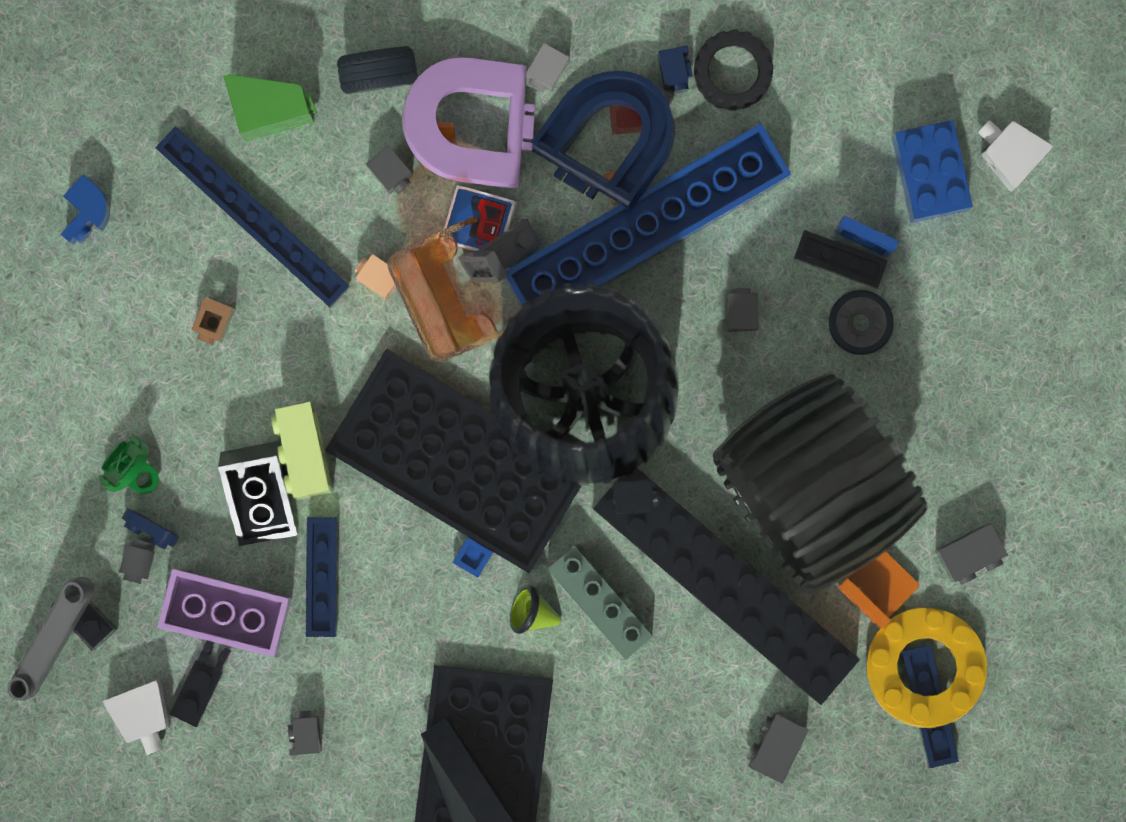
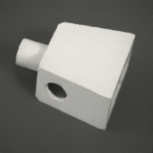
M988 120L978 131V134L991 144L981 156L1011 192L1017 188L1053 148L1051 144L1014 121L1001 131L993 122Z
M160 679L103 701L104 706L127 743L141 739L146 755L163 749L157 732L170 727Z

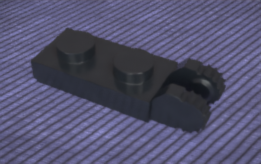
M208 640L199 659L195 660L169 714L194 727H198L223 675L222 670L231 653V650L224 648L218 657L215 669L206 665L205 662L214 648V642Z

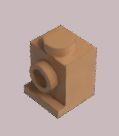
M204 297L191 329L198 333L196 339L213 345L215 340L222 343L235 309ZM211 318H217L219 321V325L215 329H211L208 326Z

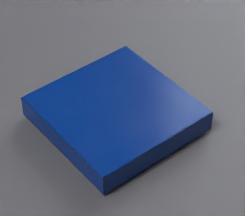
M845 215L839 221L834 231L835 234L884 257H888L894 252L899 242Z

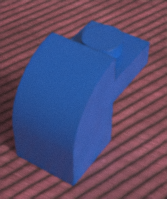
M83 174L63 195L80 211L61 233L73 245L77 241L82 243L89 237L92 232L90 227L93 224L103 231L110 218V205L106 195Z

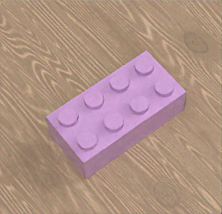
M172 569L157 628L276 657L278 656L292 598L180 569Z

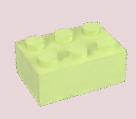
M306 402L275 409L276 416L271 417L274 434L281 437L282 446L278 447V454L281 464L287 465L288 475L284 476L287 493L293 494L295 499H302L334 492L315 404Z

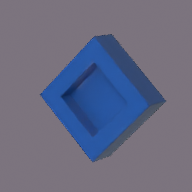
M467 537L452 563L479 578L494 552Z

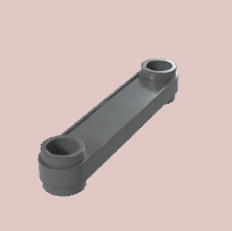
M77 577L68 581L63 586L61 593L8 683V692L13 699L24 701L34 697L40 690L56 659L94 596L95 587L90 579ZM76 587L80 590L81 596L77 593Z

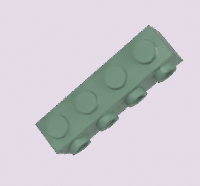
M573 546L548 568V571L626 660L653 637L649 632L653 627L642 614L636 617L629 608L633 604L623 592L617 595L612 590L610 585L614 582L603 569L597 572L590 563L594 559L583 546L579 550Z

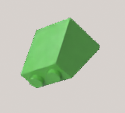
M231 74L223 76L239 133L246 142L314 123L312 115L317 114L313 97L310 91L305 92L301 85Z

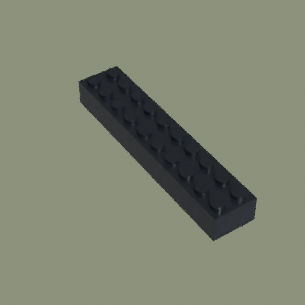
M636 468L632 474L627 477L623 475L616 482L648 481L651 479ZM653 481L652 487H658V505L653 507V512L650 514L613 515V490L611 487L592 510L818 704L822 705L859 662L860 659Z

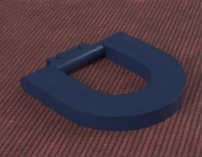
M626 71L602 72L582 80L566 93L532 140V152L558 167L556 172H554V177L561 181L565 176L563 182L582 194L590 187L585 194L588 198L593 200L597 193L601 192L630 210L638 202L669 157L675 139V119L662 91L647 78ZM609 106H625L634 110L640 116L642 123L641 134L610 180L566 155L568 149L595 113Z

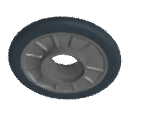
M856 290L846 293L835 302L829 315V330L832 338L840 348L852 354L867 355L878 351L888 342L893 332L894 319L889 305L882 297L871 291ZM858 314L866 315L869 319V327L864 331L857 330L853 325V319Z

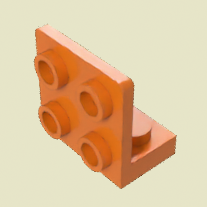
M884 552L873 562L842 579L836 587L878 628L883 629L891 621L889 617L919 588V583L887 552Z

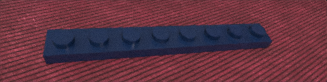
M176 126L155 147L329 308L350 288V285Z

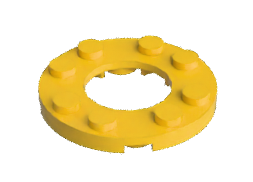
M935 608L911 609L891 618V621L883 629L880 628L873 638L867 655L866 674L875 700L891 717L913 727L935 728L962 718L978 701L987 678L986 654L977 634L966 622L956 615ZM930 638L941 642L950 649L955 658L956 674L954 681L947 690L938 695L922 696L915 694L903 685L898 675L897 662L901 651L907 644L918 639Z

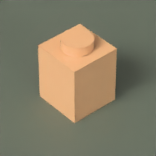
M373 254L369 259L364 257L355 269V272L358 273L356 280L386 301L403 277L402 273Z

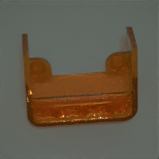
M475 216L394 252L388 260V270L427 355L435 362L450 360L495 340L499 336L501 337L504 332V328L497 330L492 319L486 314L478 313L467 318L443 266V263L455 257L458 250L453 232L477 222Z

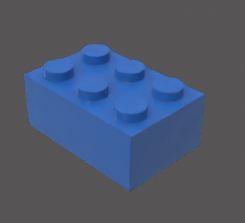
M954 120L894 133L892 142L910 223L966 212L973 207Z

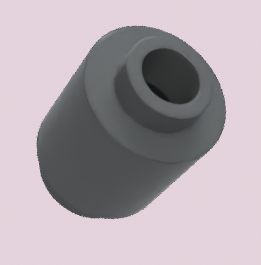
M133 538L130 539L129 545L125 547L119 569L120 573H124L123 580L141 584L142 578L148 579L155 552L152 551L154 544Z

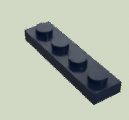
M307 517L306 637H337V517Z
M929 644L901 651L910 691L922 696H934L942 693L932 645ZM950 723L935 728H919L928 768L959 762Z

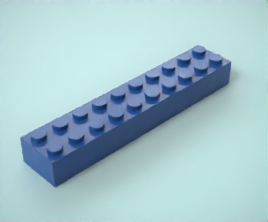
M762 123L646 189L632 209L629 210L620 204L506 270L508 276L505 280L520 306L526 301L531 302L541 296V293L545 290L550 292L564 288L565 284L587 286L590 283L601 288L790 178L791 172Z

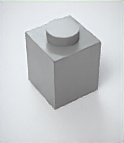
M543 43L526 72V78L530 80L528 84L542 93L545 89L552 92L569 64L570 57Z

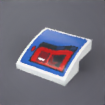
M457 185L440 242L471 251H478L511 227L518 202Z

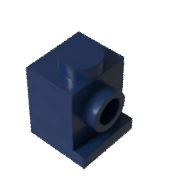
M688 45L658 51L657 56L664 90L671 89L672 93H681L689 90L688 78L693 77L690 60H684V57L688 56Z

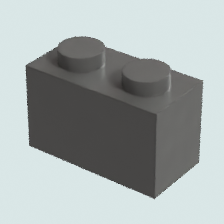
M988 523L935 550L950 581L954 583L959 581L961 585L977 578L975 572L986 567L987 571H990L1004 564L1002 558L1008 556L992 523Z
M775 712L772 718L767 716L760 729V732L764 735L759 745L754 743L746 759L751 761L749 767L783 784L809 729Z

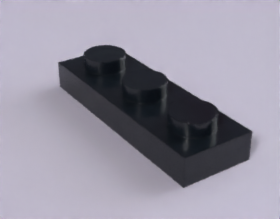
M806 230L802 233L793 258L874 289H878L888 260Z

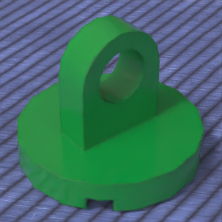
M133 436L130 437L128 443L123 441L117 444L103 462L101 469L105 472L103 475H99L101 485L112 492L120 491L126 486L139 494L152 492L158 485L159 476L158 472L146 462L149 454L147 443ZM142 472H149L148 481L143 485H137L138 475Z

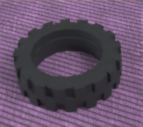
M732 29L727 32L721 31L715 36L710 37L700 48L695 60L694 79L699 92L717 108H724L730 111L746 109L757 103L765 95L772 81L773 62L768 48L766 49L761 39L755 38L747 31L739 32L737 29ZM736 46L744 48L753 55L757 62L758 75L756 82L749 90L741 94L732 95L724 93L714 86L709 75V65L716 52L725 47Z

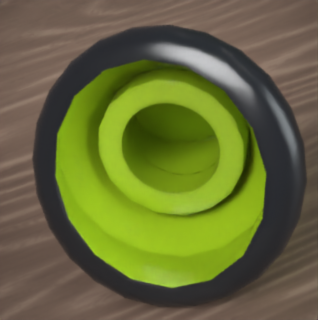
M526 586L517 594L510 611V627L516 634L557 626L561 623V617L538 593L534 586Z

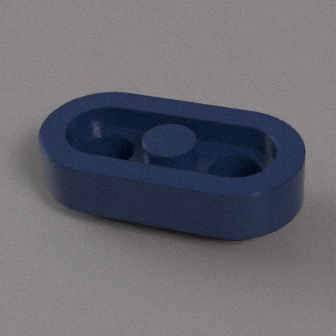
M127 508L122 516V519L126 521L124 524L125 528L138 535L141 531L152 536L150 542L162 549H166L168 545L174 547L179 538L175 533L130 508Z

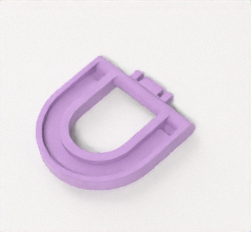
M461 57L440 61L426 69L410 88L402 111L404 135L416 158L430 171L449 180L518 188L520 182L521 151H532V143L523 142V140L532 141L534 116L525 115V113L533 114L535 112L534 104L525 103L527 67L520 64ZM455 92H469L510 98L507 153L464 148L449 142L441 134L436 123V109L440 100Z

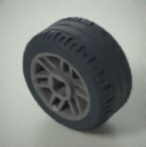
M401 46L340 56L337 60L341 90L346 94L414 84L418 74L413 49L409 46Z

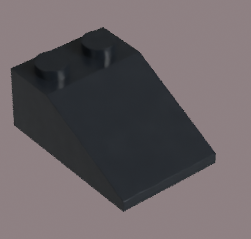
M279 441L220 452L218 469L239 546L298 535L291 494L287 493L284 476H287L286 467L284 464H281L279 459Z

